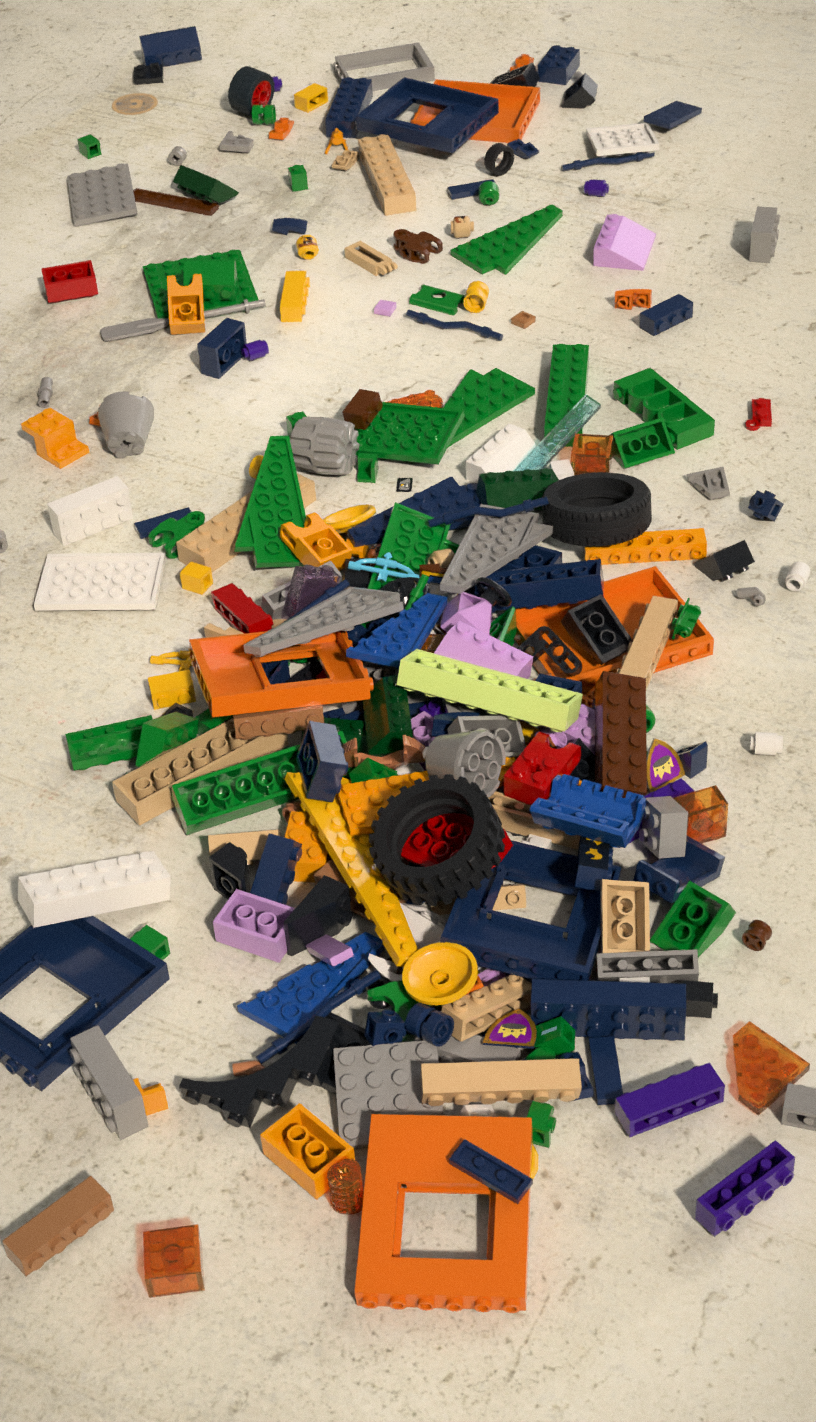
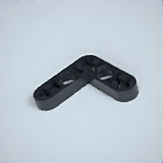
M547 626L538 628L517 648L525 652L526 648L534 647L535 651L531 655L533 656L532 664L546 652L568 676L578 675L582 671L581 661L554 631ZM544 633L552 641L550 645L545 639H543L542 635ZM562 646L564 649L563 653L560 656H554V649ZM568 658L575 668L573 670L569 668V665L564 660Z

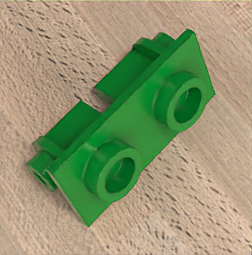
M690 598L687 599L685 605H680L677 614L678 618L675 617L672 622L671 630H674L672 639H675L676 634L683 638L689 637L701 615L699 606L689 604Z

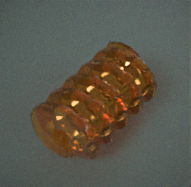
M354 1159L341 1160L332 1165L327 1172L331 1206L333 1210L340 1214H357L362 1211L364 1197L361 1167Z

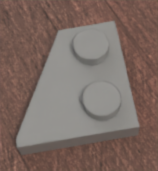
M724 467L687 474L688 482L709 499H720L730 496Z

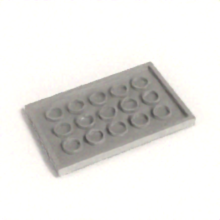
M120 163L113 167H102L98 170H87L83 173H72L67 176L75 227L138 214L128 163Z

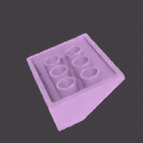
M607 214L594 246L593 266L643 271L656 234L625 216Z
M460 620L447 632L434 654L526 679L530 677L533 656Z

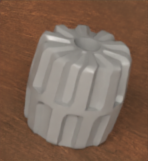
M302 417V419L295 423L290 438L295 466L300 470L317 474H349L353 469L352 466L356 464V452L359 450V443L356 440L359 434L358 430H354L355 425L351 422L328 417Z

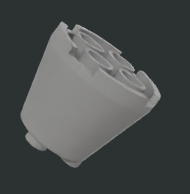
M127 391L116 392L106 396L98 408V418L107 447L117 458L141 454L144 451V446L154 420V407L152 403L144 396L130 395Z
M474 730L439 735L423 751L428 776L437 775L439 779H443L445 774H451L455 780H458L459 776L464 777L468 780L469 784L472 782L476 783L480 790L486 793L488 798L494 794L501 783L498 778L501 766L505 765L506 762L505 749L498 735H494L489 731Z

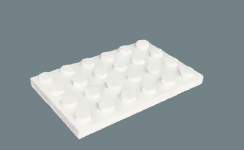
M165 553L48 554L34 602L35 611L155 610L166 555Z

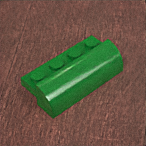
M152 715L65 734L74 771L86 770L92 766L108 765L111 762L130 760L133 757H137L142 725L144 722L153 720Z

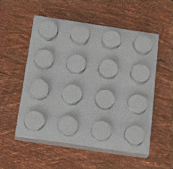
M424 1040L378 1044L375 1046L333 1048L339 1136L354 1149L368 1148L371 1114L443 1116V1105L430 1106L428 1103L422 1104L421 1064L439 1063L436 1046Z

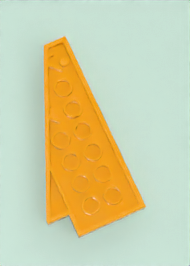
M506 757L505 765L501 766L498 778L501 783L498 788L504 786V774L515 762L514 757ZM427 771L341 785L337 797L350 835L357 836L374 833L371 828L373 820L378 821L379 815L377 812L381 807L386 808L389 804L387 799L391 795L394 797L401 793L400 788L406 785L409 788L415 785L414 781L421 778L422 782L429 780Z

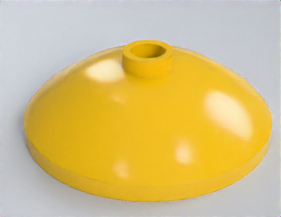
M449 942L433 943L419 949L407 960L403 968L402 980L406 992L414 1000L427 1005H445L459 1000L472 989L478 977V966L474 955L464 946Z

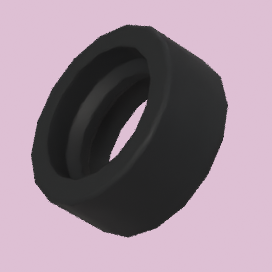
M502 143L492 145L484 158L486 169L495 175L502 176L506 174L513 165L514 152L510 147ZM503 152L501 163L495 167L498 155Z

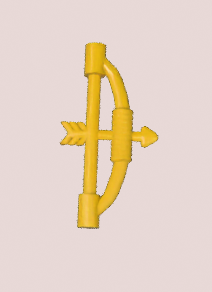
M188 648L189 651L180 650V652H169L159 656H151L150 663L181 665L179 671L189 670L190 666H192L190 649ZM179 657L180 659H186V660L167 659V658Z

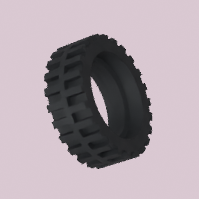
M445 774L443 779H439L437 775H431L427 781L422 782L420 778L415 780V785L409 788L406 785L400 788L401 793L396 797L391 795L387 799L389 804L386 808L381 807L377 812L379 815L378 821L373 820L371 828L374 834H369V843L372 846L369 848V851L374 859L373 862L394 893H398L405 901H408L410 898L416 905H421L423 901H426L429 906H437L438 901H443L446 905L453 903L452 898L460 896L463 899L467 897L466 892L472 888L477 891L482 887L480 882L484 878L490 879L493 875L491 868L493 865L499 866L501 861L498 852H504L505 844L502 839L505 838V831L488 796L484 791L480 790L476 783L472 782L469 784L468 780L459 776L458 780H455L451 774ZM449 813L464 814L472 817L474 824L469 839L449 859L427 867H413L402 863L401 853L406 840L425 821Z

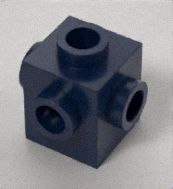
M757 490L751 497L748 508L754 511L753 516L761 520L766 517L775 522L784 504L775 499V494L767 490L764 493Z
M393 1010L368 1012L364 1036L372 1046L402 1042L403 1037L406 1035L405 1022L397 1012Z

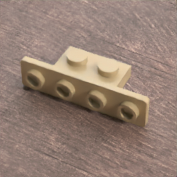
M524 884L502 885L493 907L494 911L526 908ZM457 897L452 898L453 903L446 905L443 901H438L437 906H431V911L438 915L450 914Z

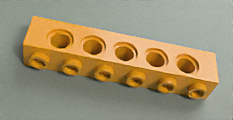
M704 528L647 531L623 543L606 546H583L585 561L601 559L602 565L696 560L706 557L707 540Z

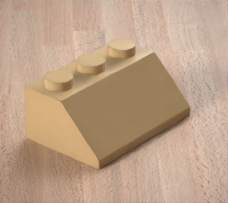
M280 829L208 835L209 855L211 856L231 842L246 852L247 865H252L253 860L261 859L268 834L281 836Z
M602 879L601 953L650 951L649 882Z

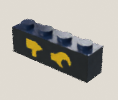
M580 836L575 887L601 891V880H611L614 849L610 844Z

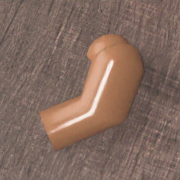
M256 1060L232 1064L234 1076L250 1075L266 1068Z

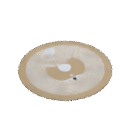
M133 93L117 98L112 103V109L117 113L125 115L142 114L155 108L158 100L150 94Z

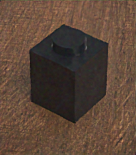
M683 980V984H686V1016L712 1018V1008H717L718 993H713L714 983Z

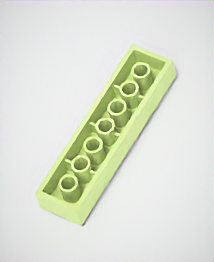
M419 649L414 650L400 660L397 685L404 687L407 691L424 692V695L428 697L438 696L445 698V701L450 703L460 702L466 704L468 708L485 709L486 712L494 715L503 714L511 720L521 719L528 721L533 726L550 727V730L554 732H565L578 720L583 694Z

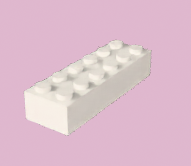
M154 851L142 852L140 854L99 860L93 863L79 864L73 867L53 869L47 872L32 873L18 877V902L33 928L167 901L170 899L171 876Z

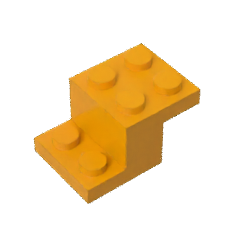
M52 408L45 409L43 412L21 423L22 430L34 437L37 455L60 469L89 453V447L76 439L73 421Z

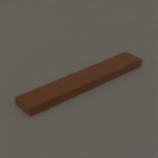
M138 188L133 190L135 202L212 216L219 209L217 203H210L208 201Z

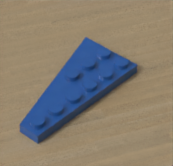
M431 593L425 594L412 603V608L399 612V617L389 619L372 631V635L369 638H362L358 641L356 647L346 649V657L399 669L401 659L416 649L421 650L445 609L448 597Z
M364 932L345 943L351 947L354 954L353 957L334 967L322 960L313 966L309 964L279 981L278 985L268 992L263 990L256 994V998L246 1004L244 1001L237 1005L238 1012L285 1037L305 1024L326 1002L349 988V984L358 979L371 965L368 959L369 954L379 956L385 950V946L381 939L368 932Z

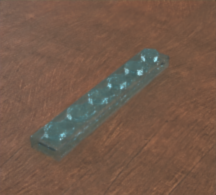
M585 394L514 471H524L526 469L542 470L596 414L601 408V404Z

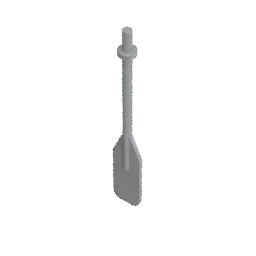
M244 299L242 304L204 311V316L208 318L243 310L246 313H250L249 309L263 307L266 304L264 299L252 302ZM147 318L107 326L101 329V336L104 341H113L153 333L169 326V318Z

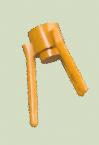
M337 128L331 134L325 154L328 153L332 144L340 145L342 143L344 149L348 150L343 133Z

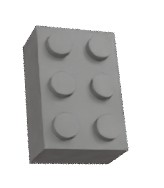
M757 206L751 231L749 262L770 263L771 257H774L780 221L777 208Z
M458 716L447 728L448 734L485 730L498 735L503 743L505 756L508 758L514 757L515 760L526 748L520 720H511L507 716Z

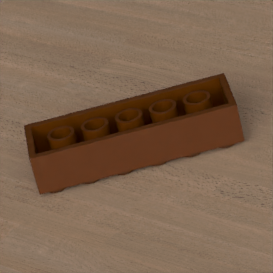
M603 671L595 685V782L602 784L600 792H603L605 785L624 790L622 798L626 797L628 791L644 796L647 794L646 678Z

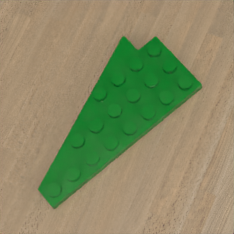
M548 205L541 210H537L496 230L485 233L478 238L471 239L469 242L458 245L450 250L451 256L481 275L494 269L506 275L563 216V210L555 205Z
M498 368L484 375L470 369L443 407L464 410L465 414L449 446L533 396L535 388Z
M270 436L235 543L234 552L253 551L256 568L303 567L304 565L282 541L279 534L281 524L292 522L297 527L304 528L306 519L289 436Z
M395 502L377 557L385 559L384 555L390 552L392 558H389V560L397 561V563L409 567L415 574L420 575L419 565L428 564V558L432 552L451 549L456 553L460 545L446 540L451 524H441L430 528L428 520L433 519V517ZM374 565L375 568L383 569L382 566ZM387 567V570L408 574L401 569ZM372 572L367 589L379 590L390 581L399 579V577L388 575L386 582L382 579L377 581L379 573ZM372 621L362 623L361 625L368 629Z

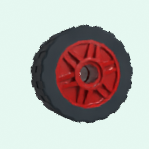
M250 66L240 68L233 76L228 90L231 108L252 117L253 105H262L263 107L271 105L275 91L274 80L271 75Z

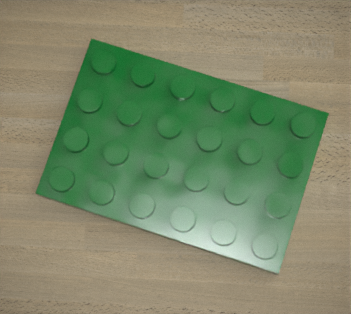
M382 402L381 411L378 412L366 430L354 428V430H358L359 434L356 438L359 443V450L356 452V456L359 453L377 454L378 458L439 465L465 417L464 410Z

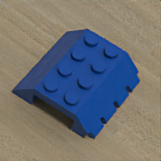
M563 774L562 776L557 775L553 779L550 798L548 800L537 798L530 807L534 823L540 824L544 828L558 829L568 835H579L593 841L605 842L615 848H625L639 829L646 807V799L644 795L629 791L626 797L622 798L624 790L605 785L603 792H600L602 784L585 779L582 780L581 786H578L579 778Z

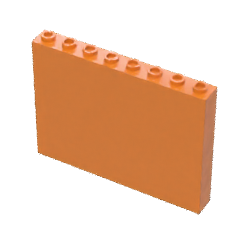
M656 566L604 581V598L632 640L635 629H639V621L641 616H644L646 604H650L653 596L678 600V610L681 604L685 605L683 599ZM588 600L579 601L575 604L558 603L556 606L551 607L540 605L533 609L517 608V632L514 640L519 646L538 628L547 626L554 631L582 663L580 674L571 677L545 652L532 664L538 674L546 675L551 673L552 676L581 681L582 694L586 695L596 685L603 671L617 673L618 668H622L623 656L627 655L628 652L601 665L572 640L562 625L561 620L568 610ZM699 619L695 623L692 634L687 638L676 634L675 639H672L674 630L671 631L654 673L713 655L714 638ZM544 633V634L542 635V637H543V639H545V640L549 643V645H550V644L552 643V641H551L550 638ZM534 647L526 648L525 653L533 655ZM556 647L553 655L560 656L564 651L563 647ZM568 658L564 660L569 665V668L572 670L575 668Z

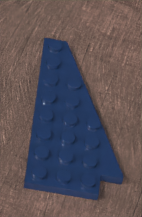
M448 477L421 492L414 493L412 497L399 504L437 518L443 516V513L450 511L454 513L475 506L480 507L482 503L476 494L477 483L459 486L453 477ZM393 506L348 529L347 536L354 547L382 542ZM475 515L455 520L450 525L449 530L469 527Z

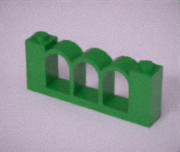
M651 367L614 381V398L623 405L628 404L630 411L642 414L644 423L661 417L664 418L673 447L676 450L714 436L715 419Z

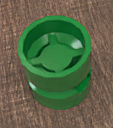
M253 105V125H262L263 123L274 125L276 122L275 105H265V107Z

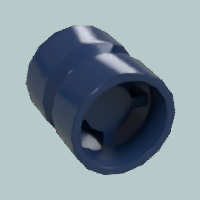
M419 1002L407 1014L405 1027L410 1034L436 1047H441L450 1039L453 1033L454 1020L450 1015Z

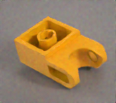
M194 274L192 283L188 286H180L176 281L175 275L167 276L171 335L206 333L202 274Z
M315 512L306 515L304 528L297 527L292 522L280 525V538L308 571L329 561H332L340 571L345 569V560L352 557V548L330 524L327 525Z

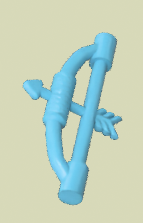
M390 552L384 555L385 559L379 557L365 558L356 562L349 561L348 569L379 573L377 581L382 579L386 582L388 575L399 578H420V575L415 574L409 567L397 563V561L389 560V558H392ZM362 564H376L378 566H382L383 569L365 566ZM387 567L392 569L398 568L408 574L387 570Z

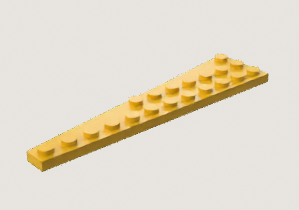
M287 772L285 781L294 796L300 798V806L303 811L309 813V821L312 826L318 828V836L324 843L326 850L349 888H354L357 893L355 896L358 903H363L366 908L365 915L375 923V931L395 965L404 967L407 960L418 951V948L396 893L392 891L373 862L374 859L369 851V848L372 847L369 843V834L350 835L337 794L333 802L306 798L300 772ZM342 777L341 785L352 783L351 779Z

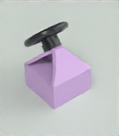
M480 577L476 580L475 584L481 596L477 597L462 592L454 597L443 610L440 627L445 632H448L460 620L489 635L492 608L495 604L502 607L510 606L512 603L511 596L495 581Z

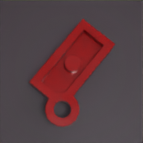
M752 399V419L745 422V428L750 431H756L760 427H771V399Z

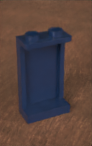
M686 836L685 857L662 858L652 864L640 860L638 861L633 881L649 882L650 891L673 903L677 900L689 880L702 887L720 877L725 857L693 838Z

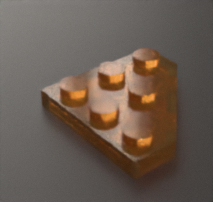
M750 1021L733 1035L732 1043L738 1101L757 1115H760L786 1092L788 1083L795 1084L809 1071L810 1063Z

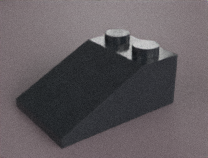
M530 63L496 76L490 84L535 87L540 77L534 64Z
M602 594L568 610L561 620L562 625L572 640L601 665L628 652V645L630 642H633Z
M324 875L283 923L288 955L294 956L306 950L307 944L326 934L333 937L350 924L352 913L348 885Z

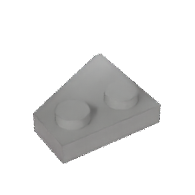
M228 131L219 145L220 150H225L226 152L248 153L254 146L253 139L246 138L240 134L236 137L232 131Z

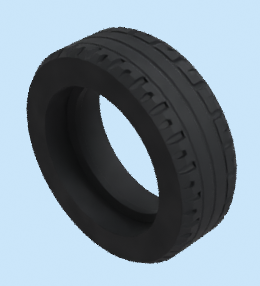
M596 472L566 477L551 484L542 495V497L547 496L549 504L542 506L543 524L553 526V533L550 535L552 538L571 545L606 546L623 543L643 534L652 521L650 489L640 479L625 474Z

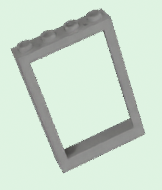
M419 42L335 56V62H333L334 71H337V76L342 81L343 78L349 77L346 72L349 70L408 60L414 61L417 66L416 69L363 77L372 79L373 91L389 89L404 77L423 82L435 81L434 65Z

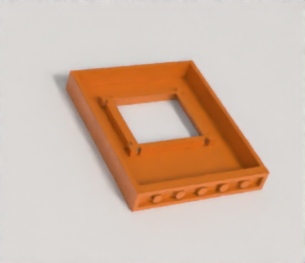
M438 79L433 83L498 99L499 113L468 140L509 143L516 139L522 140L540 103V87ZM420 105L411 123L425 126L443 110Z
M340 630L312 639L309 643L296 644L268 653L262 657H255L254 654L245 653L243 645L268 631L189 639L190 660L212 717L370 699V691L374 689L372 677L369 678L367 668L363 667V661L346 657V649L353 647L352 640L348 639L347 631ZM317 657L327 678L270 685L261 663Z
M371 1114L355 1282L357 1306L368 1309L387 1306L397 1310L406 1307H418L421 1310L446 1308L450 1311H460L462 1309H475L479 1312L503 1310L507 1313L526 1311L531 1187L521 1201L516 1204L498 1192L489 1190V1187L450 1165L449 1158L465 1139L531 1178L532 1118ZM402 1184H406L407 1188H402ZM405 1192L490 1195L487 1259L400 1257Z

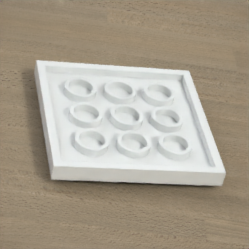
M648 123L586 128L588 139L596 155L599 157H607L608 155L622 156L625 153L636 154L637 152L653 153L659 150V142Z

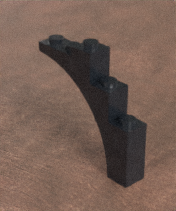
M315 1016L302 1039L287 1054L266 1068L244 1077L226 1081L205 1082L183 1078L179 1089L188 1103L207 1105L210 1109L218 1112L222 1110L228 1124L234 1127L245 1126L250 1128L262 1101L272 1107L277 1105L286 1107L297 1081L305 1086H322L334 1058L333 1048H338L343 1038L342 1027L339 1021Z

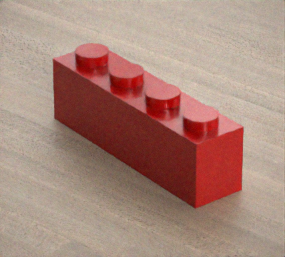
M233 583L211 591L214 609L236 630L246 634L265 632L272 629L274 623L270 614H266L261 606H257L251 597H247L243 590L236 587Z

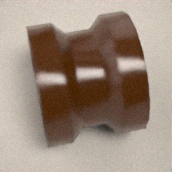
M753 920L749 924L748 930L743 933L742 941L749 949L761 951L765 947L766 941L771 938L773 934L772 929L761 920Z

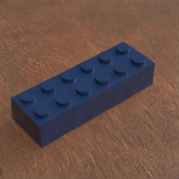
M351 77L342 79L325 120L327 137H331L332 132L337 128L343 133V138H357L359 131L357 130L356 116L370 105L373 97L372 79H353Z
M601 559L495 571L486 577L501 585L512 599V603L508 607L495 604L492 608V613L496 610L506 611L512 606L515 609L523 607L533 609L540 605L551 607L556 606L558 603L575 604L579 601L590 600L600 594L604 597ZM475 585V595L480 597L481 593Z
M532 979L531 1019L536 1027L539 1024L562 1016L575 1029V1037L595 1038L614 1036L617 1039L684 1041L686 984Z

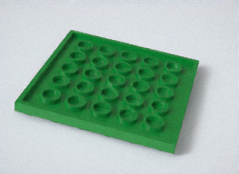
M233 249L223 253L215 252L211 255H198L193 258H181L176 261H165L158 264L151 263L142 266L157 318H169L167 276L175 275L177 283L183 286L185 259H235L239 287L236 300H204V311L242 304L244 299H247L248 302L259 300L240 250Z

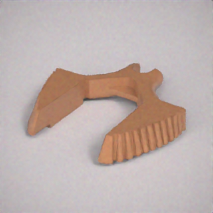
M403 735V750L383 757L358 753L357 738H353L342 745L348 767L356 768L366 758H370L393 770L409 763L425 762L423 758L425 746L415 738Z

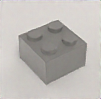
M671 796L645 798L646 807L642 817V828L639 831L640 841L658 859L685 857L688 811Z

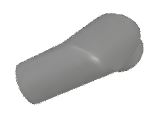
M757 587L737 589L739 599L750 598L756 606H761L765 603V595Z

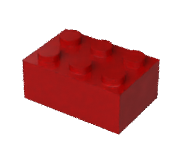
M91 260L41 268L48 303H58L68 299L75 300L80 297H92L98 294Z

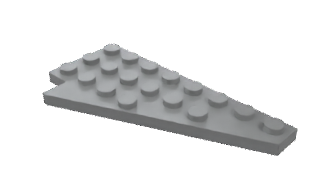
M483 504L480 505V507L504 509L502 507L489 506ZM526 511L502 518L475 515L440 582V591H446L450 594H461L475 585L478 578H486L513 559H518L519 555L552 535L553 526L538 524L539 513H526Z
M348 587L244 644V652L254 654L255 657H262L268 653L296 644L309 643L312 639L340 630L351 631L356 625L404 610L403 602L400 601V594L398 592Z

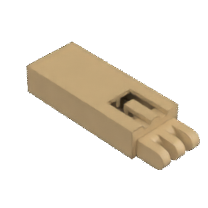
M361 240L344 248L345 258L375 276L379 274L385 275L387 272L389 273L398 268L391 258Z

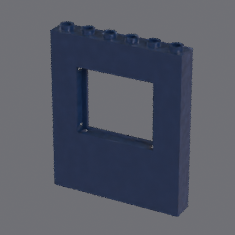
M404 77L356 116L358 131L375 135H389L391 139L454 153L499 113V104L497 98ZM413 103L443 110L425 126L395 119Z
M511 840L512 848L500 862L499 866L491 869L493 875L490 879L484 878L480 882L482 887L477 891L472 888L466 892L467 897L463 899L460 896L457 897L441 935L440 942L456 943L464 946L474 955L477 966L529 979L588 981L601 942V891L575 887L578 856ZM612 865L611 880L620 879L622 867ZM504 879L576 896L567 927L563 928L494 911L493 907ZM487 913L492 914L491 919L487 918ZM564 932L568 933L567 938L563 937Z
M94 916L35 928L32 925L0 950V1000L41 967L89 1001L44 1040L39 1039L0 1012V1062L5 1065L11 1074L16 1073L22 1077L28 1086H34L42 1092L74 1064L69 1052L72 1049L70 1038L97 1025L106 1036L170 979L167 963Z

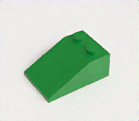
M689 880L650 939V942L665 951L697 949L699 958L724 932L736 912L728 902Z

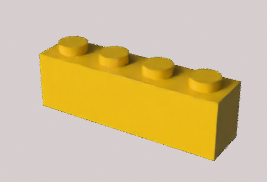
M286 271L280 303L281 322H302L303 315H306L307 297L309 296L310 277H307L306 271Z

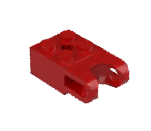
M538 732L504 774V796L528 805H532L537 798L548 800L551 795L553 779L557 775H570L581 759V746L568 743L563 748H551L549 744L550 735Z

